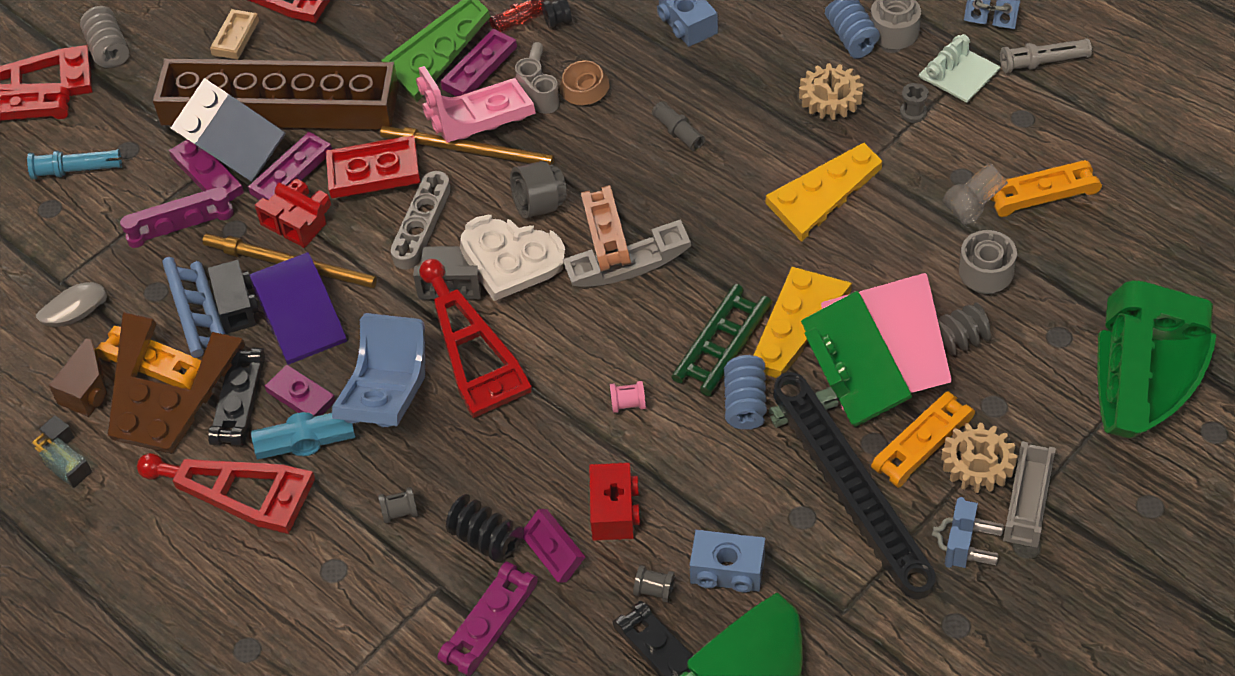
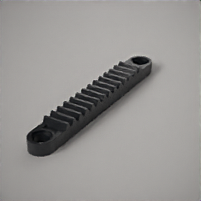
M795 372L781 374L775 381L773 397L787 418L789 427L795 430L797 439H801L803 448L809 451L810 459L816 462L818 471H822L824 480L830 483L832 492H836L840 504H844L846 513L852 516L854 525H858L861 536L866 537L868 546L874 549L875 557L881 560L883 569L889 572L903 594L911 599L926 598L931 593L936 581L933 567L807 381ZM788 384L794 385L800 392L796 396L789 397L782 393L781 388ZM914 572L921 573L925 576L927 583L922 587H915L908 582L907 576Z

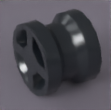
M567 0L542 1V11L549 29L556 27L561 22L564 24L572 23V15Z

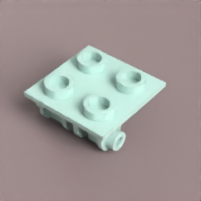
M962 34L961 36H955L953 42L945 46L938 53V56L928 63L927 67L918 77L967 103L1001 67L969 50L970 39Z

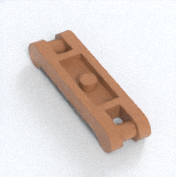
M610 185L601 187V191L590 193V190L581 192L601 272L610 270L609 266L622 263V266L631 264ZM618 249L616 252L606 254L608 251Z

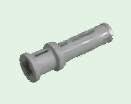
M1085 38L1084 40L1044 46L1027 43L1024 47L1014 49L1002 47L1000 50V63L1004 73H1011L1013 69L1026 67L1029 70H1033L1043 63L1090 57L1092 46L1090 40Z

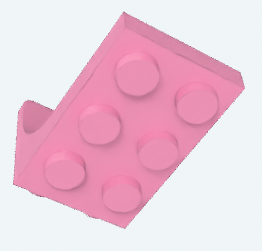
M425 66L418 68L420 77L416 78L420 94L425 95L426 103L422 104L424 114L427 120H431L435 133H441L446 143L457 139H466L472 134L484 130H494L499 125L512 121H521L527 116L536 114L534 103L516 78L461 96L445 97L441 95L437 84Z

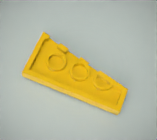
M862 143L767 194L765 203L802 242L809 236V231L815 225L820 226L827 219V214L835 207L839 208L843 205L849 194L853 191H858L882 169V160L865 143Z

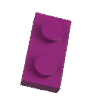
M538 509L524 528L523 539L557 582H567L585 559V556L548 509Z

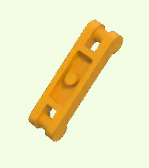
M1084 160L992 183L988 186L986 193L991 201H995L994 208L1000 217H1006L1015 210L1082 193L1086 195L1096 194L1101 190L1102 184L1097 176H1093V168L1089 161Z
M114 326L108 333L109 338L106 342H101L96 348L97 354L102 360L107 362L112 360L117 363L121 327ZM150 340L138 372L172 386L191 390L201 360ZM181 368L187 370L185 374L179 373Z
M949 391L945 392L875 457L871 468L879 474L884 473L890 477L889 482L897 488L901 487L908 480L909 476L945 443L946 437L953 435L955 428L960 429L972 420L975 410L967 404L962 405L957 402V397ZM895 458L902 461L898 467L892 463Z

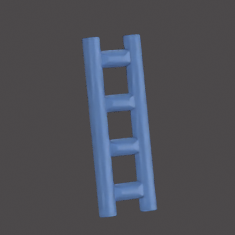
M166 257L163 259L162 264L191 356L198 358L203 355V349L206 350L210 337L199 336L196 326L208 327L211 333L225 334L202 263L199 261L193 262L190 265L191 269L177 267L174 258ZM181 280L195 282L198 291L184 290ZM188 303L203 305L205 314L192 313Z

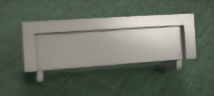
M1022 441L1003 541L1038 548L1056 448L1049 446L1048 449L1046 447L1028 445L1029 442Z

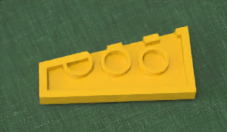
M791 267L753 355L764 360V372L766 375L777 378L789 370L801 355L804 346L808 342L804 334L806 331L801 321L821 310L822 302L849 295L852 291L851 282Z

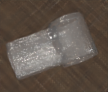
M988 162L965 184H957L950 188L943 197V204L962 224L973 223L982 214L984 204L1008 182Z

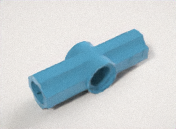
M300 412L290 416L284 424L251 431V437L258 460L289 452L297 456H309L316 453L321 445L355 438L352 423L341 419H332V413L314 417L311 413Z

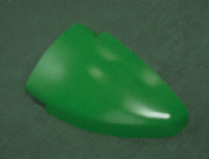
M1128 281L1108 297L1105 326L1110 331L1101 330L1098 333L1097 353L1099 404L1103 427L1106 433L1126 439L1140 436L1174 414L1191 397L1205 375L1215 347L1216 334L1211 333L1213 303L1211 301L1144 281Z
M773 594L729 625L692 656L687 663V667L691 672H683L680 676H801L803 640L798 611L781 594Z

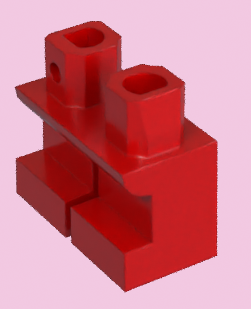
M297 178L287 186L279 182L275 187V194L269 200L262 198L255 204L260 225L281 236L283 235L284 238L305 248L326 225L324 214L331 206L329 195L319 190L311 198L307 197L309 194L308 186Z

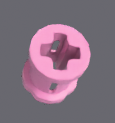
M637 381L636 384L616 386L615 383L610 384L613 413H618L619 409L639 407L640 409H646L643 381Z

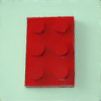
M414 135L326 150L328 190L331 199L421 183Z

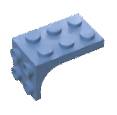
M371 313L363 314L360 319V347L357 364L353 375L332 406V419H341L348 423H375L381 427L398 426L425 379V324L421 319Z

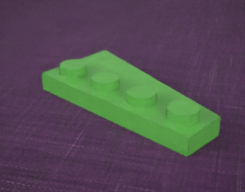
M461 0L381 61L394 62L399 84L418 102L423 96L420 94L416 78L420 77L418 68L425 66L433 80L436 81L491 17L489 10L479 0Z

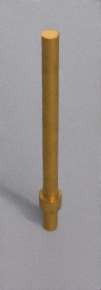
M382 126L380 131L382 138L394 139L414 135L416 144L530 164L545 161L549 165L554 163V155L457 139L446 143L442 136L422 133L418 129L411 127L399 129Z
M206 233L203 237V245L221 249L225 254L236 257L244 255L275 264L296 257L243 243L242 239L232 236L223 238ZM313 260L319 275L369 288L376 286V276Z

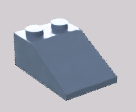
M205 78L171 127V129L251 182H254L286 134Z

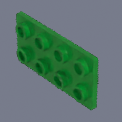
M858 291L801 321L806 331L804 334L852 426L856 427L912 398V394Z

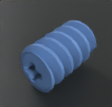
M834 0L825 8L826 18L836 34H838L850 56L860 59L868 55L879 40L880 33L875 28L873 21L870 20L868 13L865 12L864 7L860 5L859 0Z
M738 356L727 362L724 367L725 419L729 425L737 429H754L764 424L763 416L767 412V405L765 404L766 383L764 382L766 380V373L764 372L765 362L758 356Z

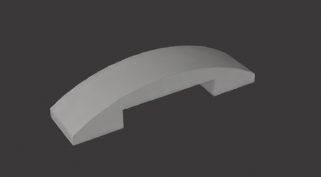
M681 219L651 229L653 236L651 238L627 245L631 260L629 265L622 266V263L609 266L610 270L601 272L597 256L594 255L592 249L562 259L572 286H599L623 281L645 274L676 258L691 247V242ZM618 249L607 252L606 254L618 251Z

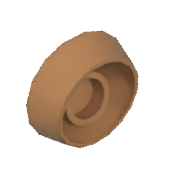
M583 60L570 64L564 70L559 87L560 94L566 101L576 105H588L603 98L607 94L610 84L608 76L598 64L593 61Z

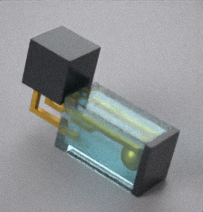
M54 415L39 428L41 435L32 444L36 446L35 449L39 452L44 465L72 488H75L92 473V470L87 460L67 445L74 439L69 425ZM43 438L44 441L38 444L37 442ZM48 443L49 445L44 449L42 446Z

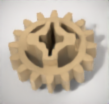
M827 63L826 69H822L817 65L815 66V73L806 71V78L800 79L799 99H802V107H809V114L819 112L821 119L826 114L830 115L832 120H835L836 114H840L845 118L847 117V110L856 112L857 105L862 104L863 84L860 83L859 75L853 76V69L851 68L843 71L841 64L837 68H832L831 64Z
M980 422L977 429H973L969 423L965 424L964 432L955 428L952 438L946 437L945 445L942 449L943 471L951 472V482L960 479L962 481L961 489H966L968 485H973L975 493H979L981 486H985L989 492H992L994 483L1003 487L1006 477L1012 478L1017 461V455L1014 454L1015 444L1007 443L1008 434L1003 433L998 436L996 434V426H992L988 431L984 430V425ZM958 451L961 452V454H960L961 460H958V458H957V452H958ZM998 454L1000 455L1002 461L1000 464L998 463Z

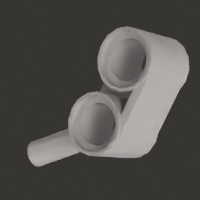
M535 42L532 44L529 58L521 59L515 65L516 80L534 103L535 110L539 113L548 114L556 111L559 107L558 83L552 75L542 73L540 58L543 45Z

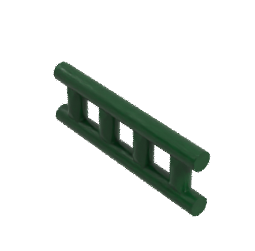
M734 284L671 375L673 381L681 384L686 376L703 382L700 387L701 393L711 396L724 376V367L727 362L737 357L771 306L772 300L767 296H761L757 303L741 297L744 292L743 287L739 284ZM733 307L749 314L742 326L726 319ZM718 330L734 336L727 348L710 342ZM702 353L719 359L711 372L695 365Z

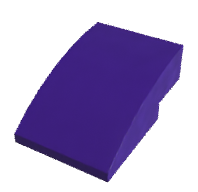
M309 252L249 274L266 320L287 365L347 342L340 321Z

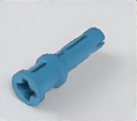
M119 149L64 155L60 151H54L51 155L40 156L29 153L27 156V166L31 180H36L38 176L56 175L59 178L65 176L66 172L110 168L119 169L122 168V160H109V158L121 157Z

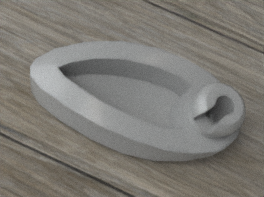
M94 282L76 284L64 290L36 314V318L42 325L49 327L73 324L89 315L98 305L103 304L107 299V293L102 285Z

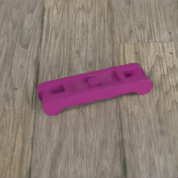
M216 187L126 215L121 219L120 225L124 233H126L128 245L132 248H138L146 240L216 218L228 220L233 216L234 211L229 202L228 191L223 187Z
M509 561L504 562L499 569L497 577L452 638L442 645L438 653V660L446 665L452 663L458 667L459 672L466 676H471L530 596L537 584L538 577L530 572L522 573L518 571L517 566ZM510 583L518 586L514 592L507 589ZM463 647H465V648H467L468 650H470V652H468V653H466V654H464V653H462V652H460V651L462 650Z

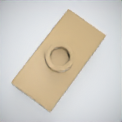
M231 9L210 47L211 54L238 60L259 22L258 14Z

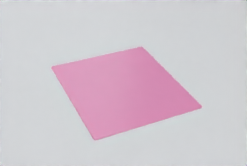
M926 273L859 292L911 393L951 382V375ZM848 295L822 302V309Z

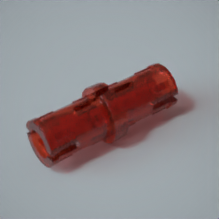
M526 0L519 4L517 2L513 3L509 9L489 18L492 29L502 32L517 24H525L527 19L543 12L541 3L545 0Z

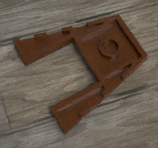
M123 312L108 436L114 441L172 454L195 421V414L203 403H207L213 394L211 390L219 378L226 375L232 366V359L239 349L242 350L246 343L239 337L212 332L191 390L136 378L157 323L153 318Z

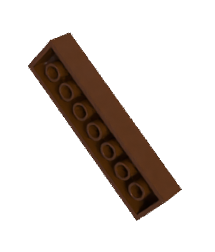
M164 59L153 103L160 124L172 126L205 78L276 127L381 129L382 126L392 127L399 85L394 62Z

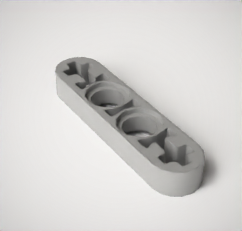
M432 171L427 173L417 189L390 250L393 263L399 269L407 270L413 268L422 257L423 248L427 246L450 194L449 178L444 172ZM433 187H435L434 195L432 194ZM430 204L434 206V208L428 212H421L418 210L422 205ZM414 227L424 229L422 233L417 235L408 233ZM407 244L409 245L410 253H406L408 249Z

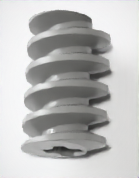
M95 6L86 11L80 20V27L94 61L104 68H114L125 63L129 57V49L113 11L105 6Z

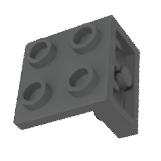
M460 246L423 248L421 264L427 259L439 260L445 268L443 279L450 292L458 289L465 299H481L482 283L480 282L478 265H469ZM414 266L413 277L418 299L438 298L432 284L426 283L420 277V266Z

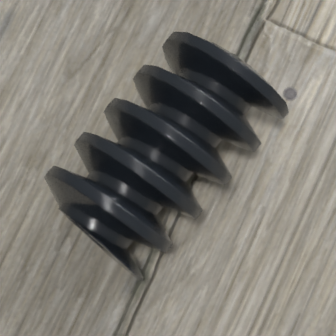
M469 494L462 495L452 504L446 519L447 532L453 536L457 535L458 539L463 542H468V545L472 548L479 549V552L483 555H489L490 559L496 563L507 559L519 546L524 535V528L518 526L512 530L513 522L507 519L502 523L503 516L497 512L491 516L492 509L485 506L481 509L480 501L475 499L470 502Z

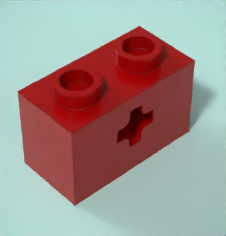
M630 462L589 464L592 540L634 539L633 525H640L639 504L632 505V496H639L638 476H631Z

